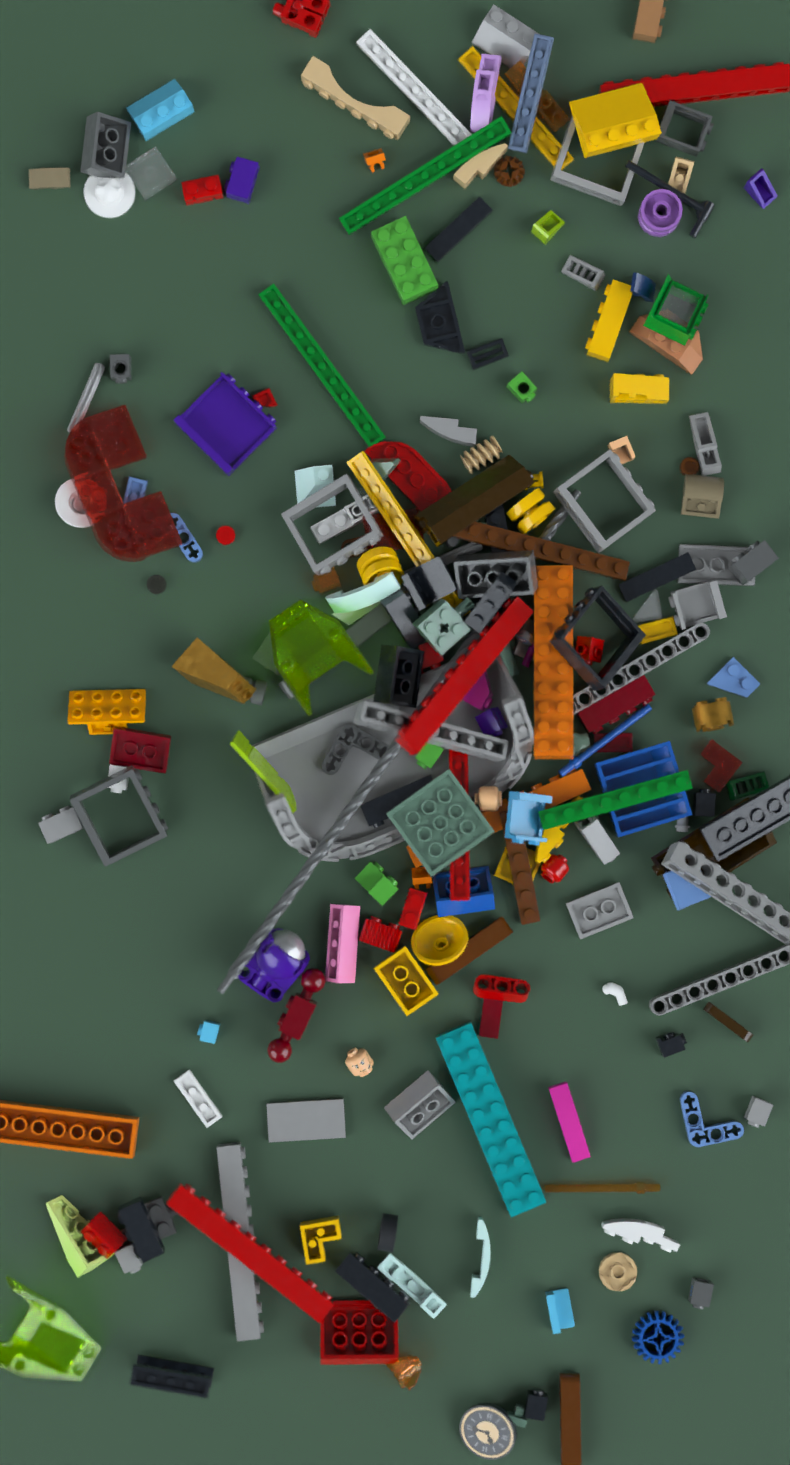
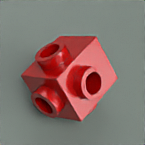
M577 636L575 650L588 665L592 666L593 662L601 663L604 640L594 637Z

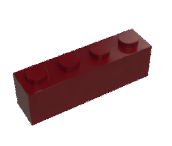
M645 675L576 714L586 732L596 734L603 730L602 725L607 722L610 725L620 720L619 715L626 713V715L631 714L637 710L635 706L640 703L643 706L653 701L652 696L656 694Z

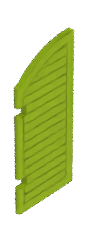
M238 730L230 743L232 747L276 795L284 793L290 809L294 813L297 805L289 784L283 778H280L278 772L254 746H251L250 741Z

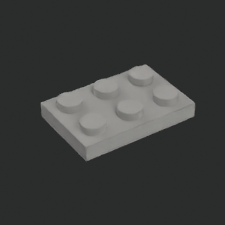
M620 882L565 903L579 939L634 918Z

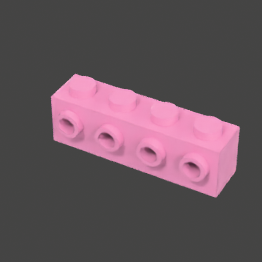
M330 904L325 974L327 982L355 983L360 906Z

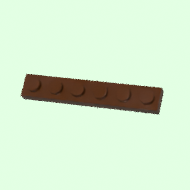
M507 811L499 812L521 925L539 922L540 916L525 840L521 844L512 843L511 838H505Z

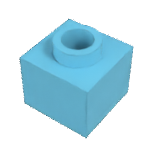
M205 1020L204 1024H200L197 1035H200V1041L215 1044L220 1023Z

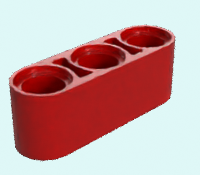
M479 975L475 979L473 992L479 998L523 1003L528 998L530 985L522 979ZM484 984L487 988L482 989L478 985ZM497 987H504L506 990L500 991ZM522 989L525 993L521 994L518 993L516 990Z

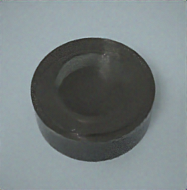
M153 575L147 581V588L153 594H161L166 589V580L160 575Z

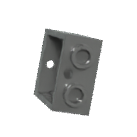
M670 100L660 125L662 133L654 141L697 157L699 151L703 152L707 141L704 138L706 134L710 135L714 124L710 122L713 116ZM673 113L704 124L696 147L665 136Z

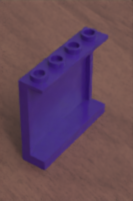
M221 372V376L181 416L178 415L173 421L226 475L230 476L277 429L275 425L277 421L269 413L265 415L261 411L263 407L256 400L252 402L248 398L250 394L242 386L238 388L234 384L236 380L229 373L225 375Z

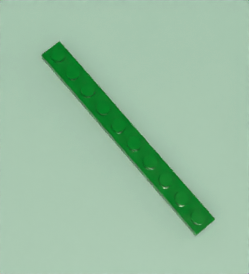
M499 117L341 216L339 220L349 235L353 234L463 165L474 156L512 134L503 117Z
M273 283L258 294L368 447L383 441L386 438L383 432Z

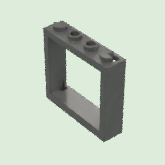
M133 765L70 795V802L105 867L167 837L166 830L169 828L166 821L160 819L158 815L160 810L156 802H151L149 798L152 796L147 785H142L140 781L143 779L138 769H134ZM130 777L158 832L110 855L82 800Z

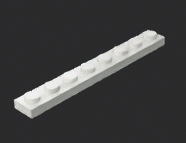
M371 29L357 41V45L454 146L472 135Z

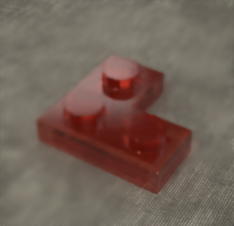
M713 739L709 741L699 754L714 765V768L703 782L718 793H720L743 763Z

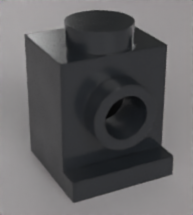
M671 1032L665 1034L662 1040L660 1037L655 1038L661 1055L664 1058L686 1050L684 1045L687 1042L683 1033L675 1034Z

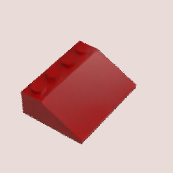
M369 1300L333 1301L334 1306L320 1323L321 1365L398 1364V1320L394 1323L383 1312L376 1309Z

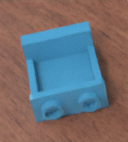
M510 791L505 838H511L512 843L523 844L524 840H528V844L540 845V842H547V838H542L543 828L538 811L545 810V803L552 804L553 796Z

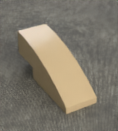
M505 143L497 145L474 156L454 174L453 180L466 189L476 175L484 179L499 159L507 152L508 145Z

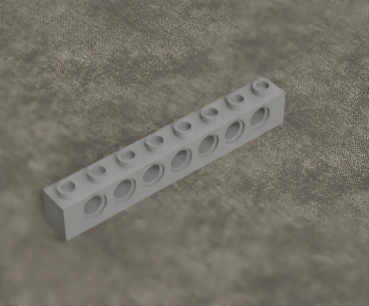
M363 701L357 705L354 723L398 735V730L403 725L407 726L411 721L409 717L412 714ZM443 723L427 743L499 762L506 758L509 741Z
M678 841L670 845L661 863L663 866L785 945L790 944V913L783 909L782 905L772 902L765 894L755 891L750 884L741 882L733 873L724 871L719 864L709 861L702 853L695 852L689 848L690 846L687 843Z

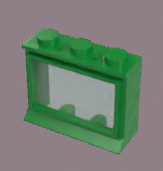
M668 274L643 326L685 346L688 339L692 340L697 331L694 329V326L698 327L703 318L700 316V313L704 315L709 305L706 303L709 295L705 296L672 280Z

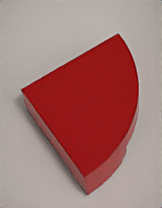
M270 388L252 395L253 399L263 407L272 408L278 406Z

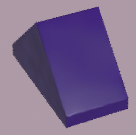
M762 168L744 186L747 193L763 209L777 197L771 182Z

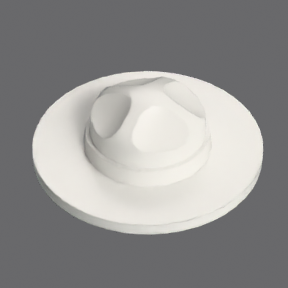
M126 172L125 178H103L90 175L85 183L84 198L88 207L98 216L115 218L126 213L132 206L135 199V187L132 179Z
M73 478L63 483L58 489L55 496V507L60 518L67 524L78 528H86L95 525L102 519L106 511L107 501L103 490L95 482L85 478Z

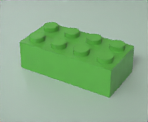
M406 216L371 232V238L403 306L438 289V283Z

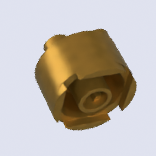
M726 697L715 699L713 703L700 701L692 708L696 732H699L701 728L703 732L723 729L724 724H729V727L734 725L730 701H727Z

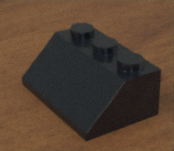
M381 644L373 702L417 708L425 651Z

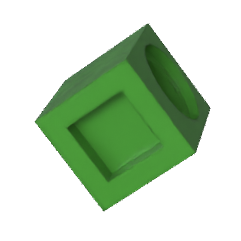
M522 371L507 384V388L522 404L525 401L529 403L536 396L537 387ZM520 385H526L529 391L527 393H521L518 390V387Z
M426 743L415 757L418 760L416 764L425 770L427 767L431 769L444 749Z

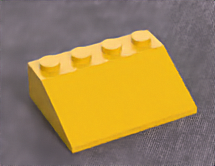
M642 83L569 102L584 158L657 139L662 133L656 112Z

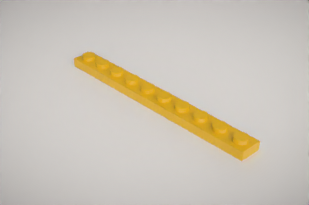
M360 452L346 462L415 566L417 567L435 558L365 452ZM457 590L440 598L446 600L453 608L463 601V599L458 598Z

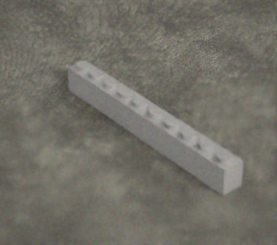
M241 1142L218 1144L217 1156L223 1211L226 1213L225 1217L229 1221L234 1219L238 1222L243 1232L249 1231L254 1235L253 1224L249 1223V1217L252 1216L251 1205L247 1204V1197H250L249 1185H245V1178H248L247 1166H243V1159L246 1158L245 1147H241ZM228 1252L237 1341L260 1339L261 1333H264V1322L260 1321L259 1313H262L261 1301L258 1302L257 1294H260V1284L255 1280V1275L257 1274Z

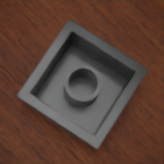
M757 540L746 549L747 554L742 552L731 560L732 565L729 569L742 585L749 582L779 559L765 540L761 543Z

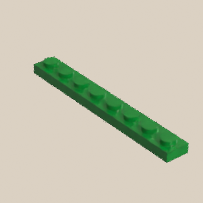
M688 770L541 810L538 811L542 828L546 830L690 790L693 787Z

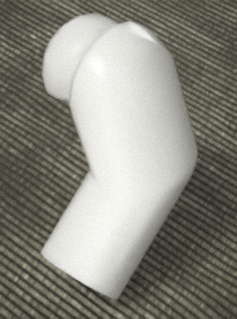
M608 982L603 986L602 990L606 995L616 996L619 1006L628 1003L624 990L620 985Z

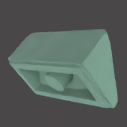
M508 643L499 655L510 676L513 677L519 674V670Z

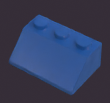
M489 866L470 868V901H450V871L437 873L432 877L438 917L495 909Z

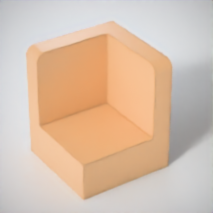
M627 436L608 444L609 450L611 449L612 452L619 456L621 464L635 459V453Z

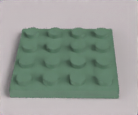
M450 769L386 813L431 877L495 832Z

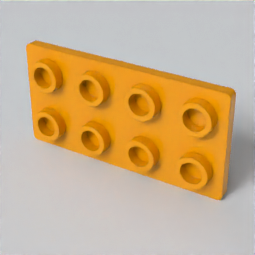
M146 690L70 691L68 724H87L89 735L113 734L115 726L128 728L127 723H144Z

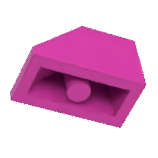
M487 671L484 672L462 699L483 712L493 702V693Z

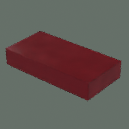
M608 733L594 734V744ZM621 733L595 753L633 752V734Z
M483 1000L479 1030L480 1037L498 1039L503 1001Z

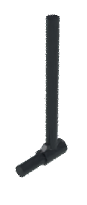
M628 160L625 165L626 168L657 187L670 190L677 195L680 201L697 210V221L689 234L692 238H696L704 222L706 223L715 204L708 200L700 204Z

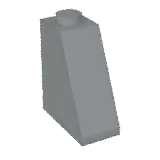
M595 816L573 822L604 865L612 862L620 854Z

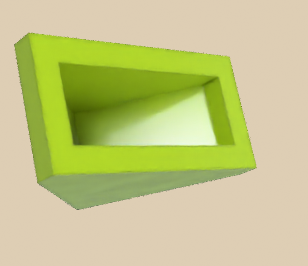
M550 210L534 223L531 233L546 245L565 222Z

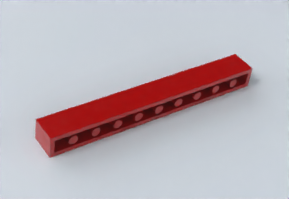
M776 62L772 66L758 64L754 68L740 66L735 68V70L722 68L710 73L704 70L692 75L690 73H681L675 77L662 75L657 79L644 77L639 81L626 79L622 83L607 81L600 85L599 94L642 83L652 106L659 107L668 106L670 100L679 104L783 93L790 91V63Z
M518 596L513 599L508 598L502 604V611L500 613L496 612L490 619L492 623L489 626L486 625L479 633L480 637L478 640H473L467 647L469 651L466 654L463 653L456 660L457 665L455 668H450L445 673V680L442 683L436 684L431 697L427 696L422 701V708L412 713L409 717L411 721L408 725H403L398 730V737L395 741L410 755L413 756L421 751L534 613Z
M182 1183L178 1185L166 1201L169 1207L318 1323H321L334 1306L331 1300L333 1297L325 1290L320 1292L316 1288L318 1285L309 1278L307 1281L302 1278V1273L293 1266L291 1269L286 1265L287 1261L280 1255L276 1257L270 1253L272 1249L265 1243L260 1245L256 1242V1237L251 1232H243L238 1222L234 1219L229 1221L225 1217L226 1213L218 1207L216 1209L209 1205L211 1202L203 1195L201 1197L197 1196L194 1193L196 1190L187 1183L185 1186Z

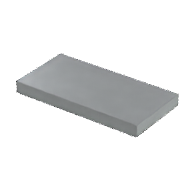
M680 544L679 556L689 552L696 570L678 578V583L698 584L716 579L718 585H742L729 567L732 565L731 560L740 553H748L746 550L748 547ZM755 577L742 586H755Z
M344 1098L267 1103L269 1142L346 1138Z

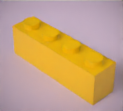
M614 279L611 285L607 284L604 295L607 296L605 303H600L597 312L601 315L599 320L594 321L591 331H594L593 338H588L585 346L588 349V356L606 362L609 361L632 296L630 292L631 285Z

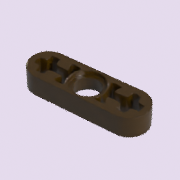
M708 1002L703 1010L746 1042H749L753 1037L751 1032L712 1003Z

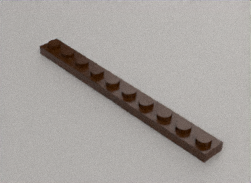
M476 521L452 536L509 552L534 550V557L536 559L560 565H573L575 569L621 581L626 580L630 564L629 561Z

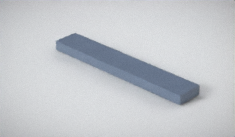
M534 34L512 127V134L508 144L509 150L523 153L528 151L554 42L553 37Z

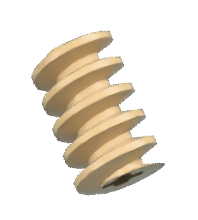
M490 436V442L486 439L483 440L484 446L478 443L477 450L474 447L470 448V453L465 450L463 452L464 458L460 455L466 469L471 474H474L473 467L478 471L480 470V463L485 467L487 466L486 460L493 463V456L498 460L500 459L499 453L503 452L494 436Z

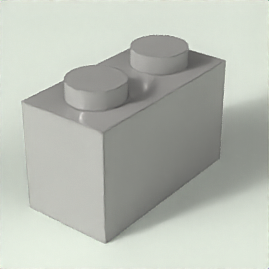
M69 805L59 810L60 813L55 816L51 813L42 817L43 821L38 824L47 844H51L84 829L74 807L71 808Z

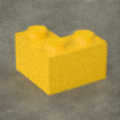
M339 1216L300 1223L306 1265L325 1262L324 1242L342 1238Z

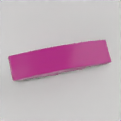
M567 1081L548 1087L572 1163L591 1157Z

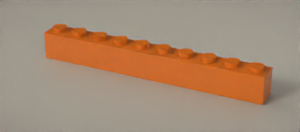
M573 769L564 777L560 778L557 775L548 779L550 783L546 785L539 783L532 786V791L528 793L553 796L552 804L545 803V809H549L590 791L591 787L583 769ZM506 798L502 800V806H499L497 811L479 810L495 832L502 830L499 812L508 811L509 801ZM406 846L415 868L421 866L422 863L412 849Z

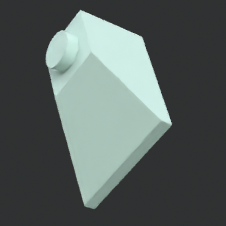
M332 465L312 466L295 471L297 504L334 482ZM335 496L317 507L336 506Z

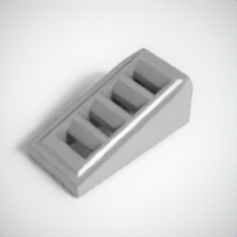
M572 255L569 256L561 271L563 274L595 291L598 290L605 277L603 270ZM575 262L577 265L575 266L573 272H570V269ZM582 266L583 269H582L580 275L578 276L577 273H578L580 267ZM589 270L590 273H589L588 277L585 279L584 277H585L587 271Z

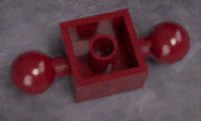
M310 968L302 974L301 994L296 993L295 996L291 995L286 1005L289 1010L287 1014L282 1013L277 1024L280 1026L279 1031L282 1033L279 1038L272 1040L268 1045L267 1053L272 1061L277 1063L287 1061L292 1054L290 1044L292 1037L300 1041L318 1003L311 999L312 995L322 990L325 986L326 979L321 970Z

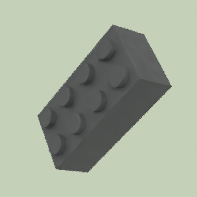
M534 550L458 555L454 561L459 599L466 597L481 598L501 571L517 582L509 596L532 595L538 588Z

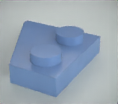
M734 657L707 682L709 686L745 698L760 685Z

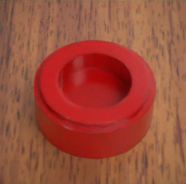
M221 526L216 532V538L222 545H230L235 540V532L230 526Z

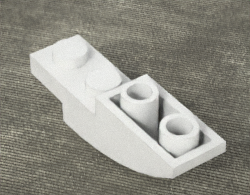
M368 494L362 497L372 515L379 511ZM356 501L345 506L344 509L314 524L310 529L320 545L354 527L366 518Z
M621 1218L602 1221L601 1224L602 1228L605 1229V1233L611 1236H615V1234L620 1235L623 1241L633 1244V1242L639 1243L641 1237H643V1241L652 1245L654 1242L661 1245V1249L668 1252L672 1250L677 1252L680 1246L678 1241L663 1235L665 1232L663 1226L652 1222Z

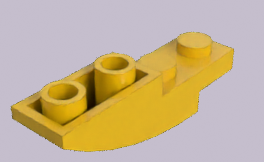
M576 796L571 802L581 800L582 798ZM568 824L542 830V838H547V842H540V845H536L534 857L536 864L541 863V861L545 863L551 856L549 852L554 847L557 849L563 843L562 837L565 834L560 828L564 829Z

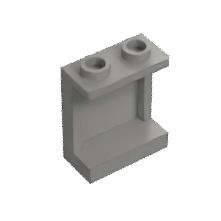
M716 579L671 591V597H668L671 608H675L676 615H673L675 624L680 626L682 630L699 623L727 617Z

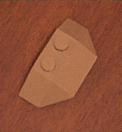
M669 310L659 312V315L684 327L688 325ZM649 314L640 316L629 333L692 375L703 360L699 331L697 330L693 339H688L684 346L643 326Z

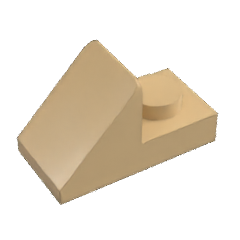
M676 157L668 184L685 194L695 161Z

